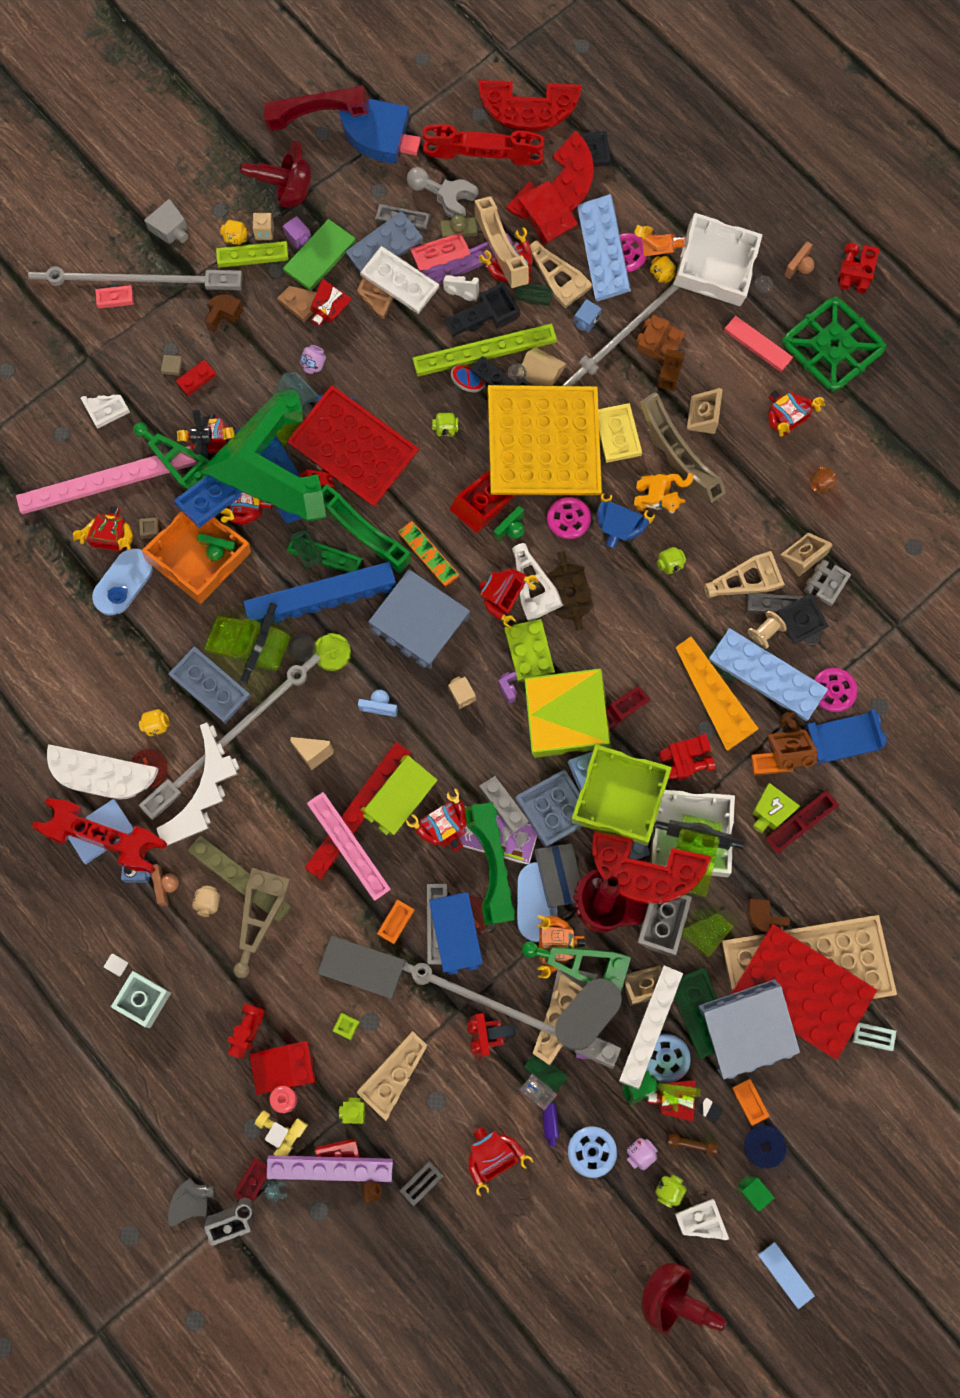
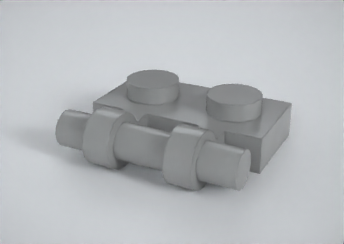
M822 560L815 567L813 576L808 578L804 591L810 594L813 589L818 590L815 597L832 606L851 574L834 565L832 570L826 568L829 562ZM821 576L827 577L823 584L818 582Z

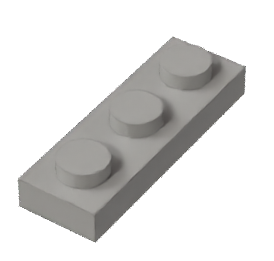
M496 776L479 786V790L489 803L493 802L497 814L512 834L529 823V820Z

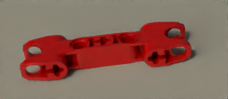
M446 124L423 127L422 138L425 140L423 152L431 157L453 159L458 154L472 157L510 159L515 165L522 166L543 163L544 152L541 149L544 148L545 138L537 133L515 131L511 136L493 133L456 131L452 125ZM432 130L436 133V136H428L426 133ZM534 139H538L541 143L539 145H533L531 144V141ZM430 145L437 146L434 151L427 149ZM538 154L540 158L535 160L530 155Z
M46 798L44 803L55 811L54 817L46 823L34 822L32 825L34 830L60 844H65L68 836H72L120 854L117 863L125 868L138 872L154 873L156 868L145 861L144 857L146 852L152 848L165 849L167 846L165 840L138 826H134L130 835L79 817L82 808L66 800ZM120 839L118 843L113 844L115 840Z

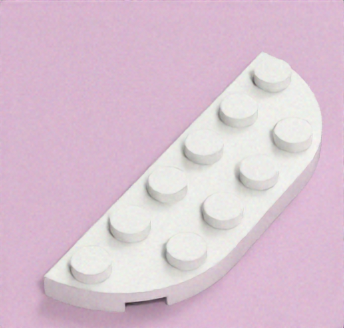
M48 744L47 761L52 775L62 785L80 792L112 799L132 798L144 789H147L159 771L158 768Z

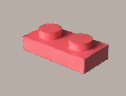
M132 286L96 289L98 309L134 305Z

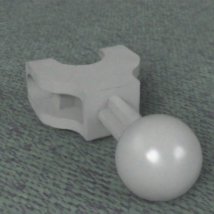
M420 167L411 169L407 174L409 187L416 191L427 189L437 194V202L442 204L445 214L451 218L455 215L466 216L465 208L457 201L460 199L473 201L479 194L475 185L463 179L455 181L445 179L441 185L429 179L426 170Z

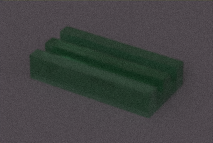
M529 283L517 287L515 300L550 307L553 291L551 287ZM521 288H522V289L533 290V291H531V292H530V291H525V290H521Z
M307 528L290 535V539L306 570L310 566L314 567L317 563L323 562ZM305 534L317 557L316 559H313L302 535ZM296 538H299L310 562H306L295 540Z

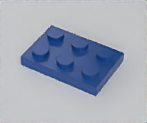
M208 475L175 499L174 504L200 528L242 496V492Z

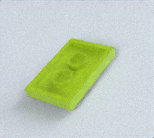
M541 619L511 625L512 629L504 628L518 682L525 681V678L555 674Z

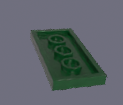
M704 967L682 976L673 998L699 1059L715 1053L705 1018L700 1013L699 1005L718 999Z

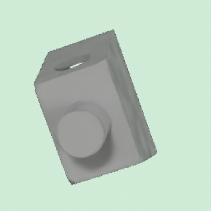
M170 199L144 220L147 229L167 243H172L176 239L184 243L188 239V234L185 232L188 228L186 221Z

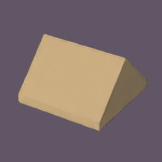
M533 348L526 353L517 377L520 379L523 377L533 386H554L566 363L538 348Z
M718 388L691 396L687 424L688 430L715 434L719 421L723 389Z
M807 533L780 555L798 576H801L828 554L832 543Z
M291 737L293 747L311 770L325 761L334 752L330 741Z
M660 965L626 974L624 986L630 1006L651 1000L662 972Z

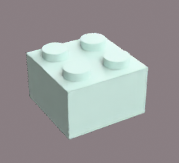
M132 971L111 1007L142 1026L151 1028L171 992Z

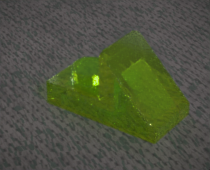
M658 1083L657 1086L659 1092L675 1112L678 1111L679 1095H682V1100L694 1101V1097H700V1088Z

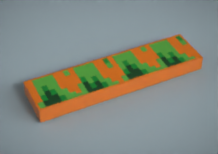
M413 521L398 531V535L444 588L459 577L457 571Z

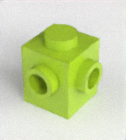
M348 1098V1102H343V1106L339 1107V1119H342V1123L365 1124L366 1103L361 1102V1098Z

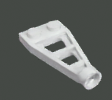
M521 543L514 546L512 551L516 558L517 571L524 573V568L532 565L536 571L535 576L545 588L544 593L531 598L528 584L525 582L520 592V598L527 620L533 621L562 607L563 603L556 587L529 553L526 544Z

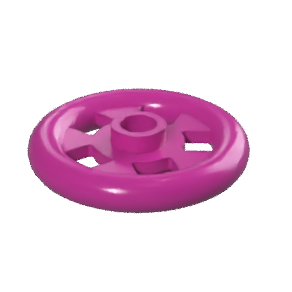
M632 233L621 234V242H626V244L622 245L623 253L629 252L628 255H624L625 262H628L626 265L628 273L640 268L647 256L644 257L642 238ZM634 242L639 245L636 249L632 246ZM635 254L640 255L637 261L632 260Z
M564 497L558 499L550 506L547 513V523L550 530L558 537L574 539L582 536L588 530L591 523V513L587 505L581 500L573 497ZM563 505H571V509L564 510ZM580 509L583 516L578 517L576 511ZM555 512L561 513L560 520L554 519ZM571 515L572 519H567L566 516ZM579 522L582 526L576 530L573 526ZM560 525L568 527L567 531L561 530L559 528Z
M828 668L821 671L814 678L816 682L826 684V688H828L818 704L821 708L830 712H841L850 708L856 701L858 694L857 684L847 671L840 668ZM836 675L837 680L829 681V676ZM844 681L849 685V688L846 690L842 684ZM832 687H837L838 692H834ZM844 694L848 699L842 703L839 698ZM826 696L834 699L832 704L825 701Z

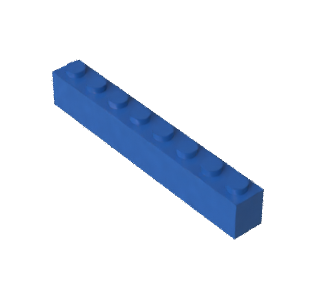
M386 562L243 602L251 628H259L270 602L278 605L272 622L280 623L285 618H298L304 613H316L326 607L335 608L341 603H353L363 597L372 598L375 594L381 592L384 594L390 593L395 588L396 582L391 564Z

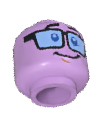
M315 345L304 348L300 364L304 367L303 370L305 372L313 374L322 370L326 360V355L323 353L324 350Z

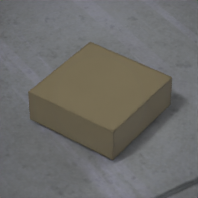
M164 355L161 373L180 376L182 357Z
M158 517L139 519L141 539L153 538L160 533Z

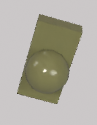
M455 215L451 220L440 221L442 238L461 233L463 237L478 236L475 217L465 218L462 215Z

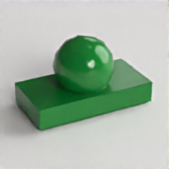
M520 506L494 530V539L499 542L506 534L512 539L522 537L525 529L519 521L524 517V510Z
M201 533L197 537V541L200 544L207 546L206 556L211 561L222 559L224 551H233L235 553L238 548L234 542Z

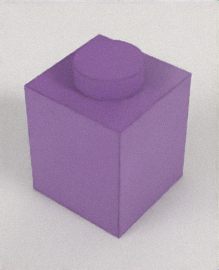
M297 216L283 225L285 236L297 250L303 247L311 238L310 230Z

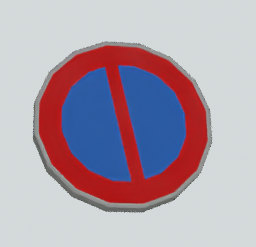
M457 365L451 370L452 381L462 390L479 392L484 388L485 383L471 372L470 366Z

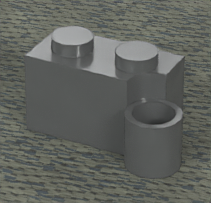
M242 1198L238 1201L237 1206L207 1217L204 1229L211 1246L251 1232L254 1222L252 1218L254 1204L251 1199Z

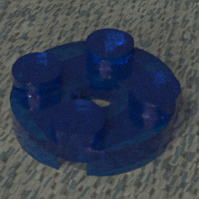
M758 1126L747 1134L744 1142V1152L749 1161L755 1166L772 1168L779 1165L785 1158L787 1150L784 1137L776 1128ZM768 1141V1147L771 1149L769 1152L764 1151L763 1153L760 1144L761 1142L765 1143Z

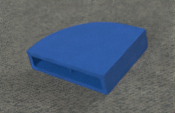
M369 99L368 115L352 117L350 113L339 110L344 135L357 151L375 160L388 164H397L402 138L410 118L409 106Z

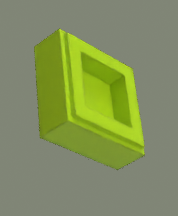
M341 1013L333 1032L351 1040L360 1022Z

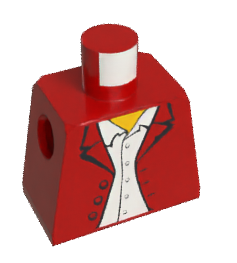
M323 279L309 309L315 314L311 322L318 327L321 326L324 320L331 324L348 306L352 298Z
M695 1081L660 1084V1092H655L648 1097V1104L659 1105L660 1114L686 1121H694Z

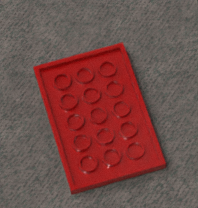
M333 385L330 386L287 440L291 447L325 472L331 474L333 478L374 508L419 452L418 447Z
M772 924L731 994L775 979L782 987L795 1035L833 1059L838 1060L878 990Z

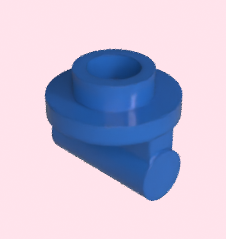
M127 586L108 588L107 597L109 601L115 604L123 603L127 598Z

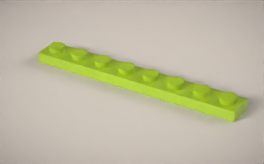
M548 324L413 357V363L417 377L451 369L457 365L476 363L482 356L488 360L557 342L553 325Z

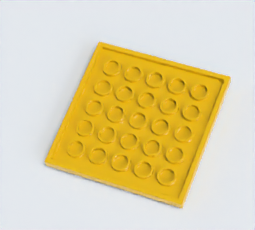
M488 385L491 495H601L597 387Z

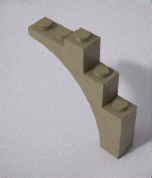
M654 392L640 401L649 425L648 433L653 445L665 452L670 467L682 473L684 480H686L688 473L693 474V482L687 488L710 503L726 494L722 479L708 469L684 442L670 420L659 394Z

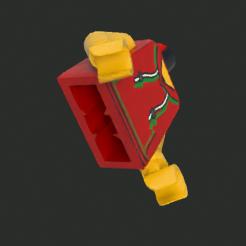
M110 506L108 515L97 514L96 518L81 531L73 532V541L75 542L80 539V544H84L86 539L90 547L124 552L126 547L127 550L131 549L130 544L134 536L130 525L126 523L124 518L119 517L120 509Z

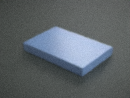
M115 799L85 817V819L129 835L133 830V826ZM68 836L84 864L89 863L107 851V849ZM120 839L115 840L113 844L118 843Z

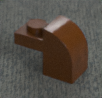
M230 295L213 297L207 303L210 311L205 317L207 329L215 332L222 319L236 323L243 311L241 300Z
M667 349L657 387L675 391L685 353Z
M749 899L747 901L748 922L758 933L766 934L772 924L783 931L784 928L790 926L789 917L770 916V900Z

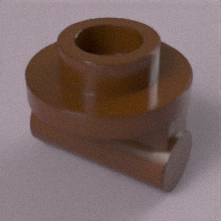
M786 712L780 718L782 720L780 725L782 727L789 725L793 731L798 730L799 725L794 720L797 714L795 712Z
M373 1180L361 1182L364 1203L380 1199L382 1188L379 1182H374Z

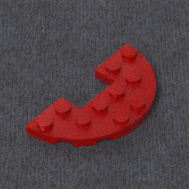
M479 80V95L486 111L502 125L519 131H541L558 125L574 111L580 99L582 85L547 83L546 98L512 96L513 81Z
M577 131L552 156V159L564 170L553 180L551 185L569 207L571 213L586 198L593 179L592 155L585 140ZM529 181L506 206V210L521 219H528L517 198L536 187Z
M594 831L593 856L603 880H606L611 876H615L619 881V895L638 903L660 904L684 896L702 880L711 862V856L671 848L667 867L629 858L634 842L633 839Z

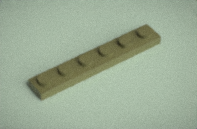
M199 836L187 851L245 895L250 874L202 836ZM254 889L252 902L269 914L278 896ZM285 901L275 917V920L279 923L292 908Z

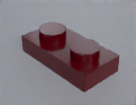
M255 1157L233 1196L238 1199L249 1198L254 1202L267 1180V1164Z

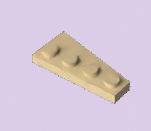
M563 974L560 975L544 1023L554 1027L559 1016L583 989ZM541 1030L533 1054L551 1065L563 1046L558 1042L556 1036Z
M413 1031L356 1092L385 1121H387L390 1112L427 1047V1044Z

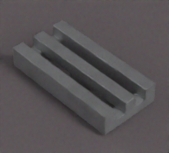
M429 1161L400 1192L415 1206L444 1176ZM430 1167L432 1171L408 1194L406 1190ZM436 1174L438 1177L413 1200L411 1197Z

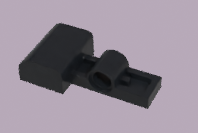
M504 282L480 293V303L444 319V324L452 338L467 330L470 332L476 331L483 326L484 322L490 319L496 329H500L519 318L520 309Z
M484 356L470 368L471 372L481 379L487 388L488 385L533 386L523 377L517 383L514 382Z

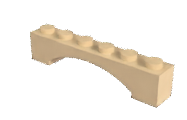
M491 196L474 200L475 218L511 288L529 284V267L522 255L519 256L510 244L500 221L494 200Z

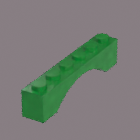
M326 484L323 487L322 494L326 514L384 562H390L391 567L400 574L412 561L411 553L397 541L384 535L369 524L329 485Z
M493 802L468 806L465 808L467 828L481 843L489 866V886L481 906L485 925L513 921L515 920V909L511 903V888L507 881L508 871L503 859L504 849L500 842L501 833L497 826L496 808Z

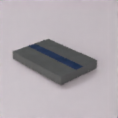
M572 843L534 850L548 908L575 904L573 896L576 893L574 889L578 887L577 882L581 881Z

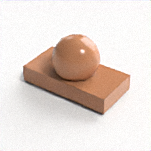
M809 242L804 244L787 266L785 277L791 279L797 270L800 273L809 274L814 269V260L808 256L813 244Z
M155 864L153 867L156 869L151 875L157 904L163 907L169 905L167 893L177 889L179 880L171 873L163 875L161 866Z

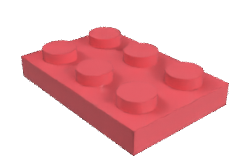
M461 233L410 249L419 271L428 270L439 264L444 265L449 261L462 259L470 255L469 248Z

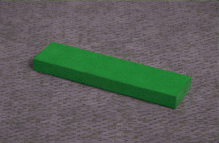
M294 534L287 548V553L343 573L360 570L363 558Z

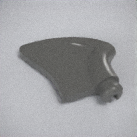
M191 1178L185 1181L172 1197L168 1212V1225L170 1227L175 1226L193 1216H207L208 1197L213 1198L215 1196V1188L213 1186L208 1187V1185H197Z

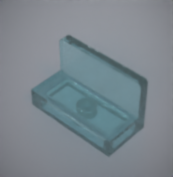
M296 371L284 373L275 388L276 392L296 389L302 410L306 403L315 402L318 398L316 392Z

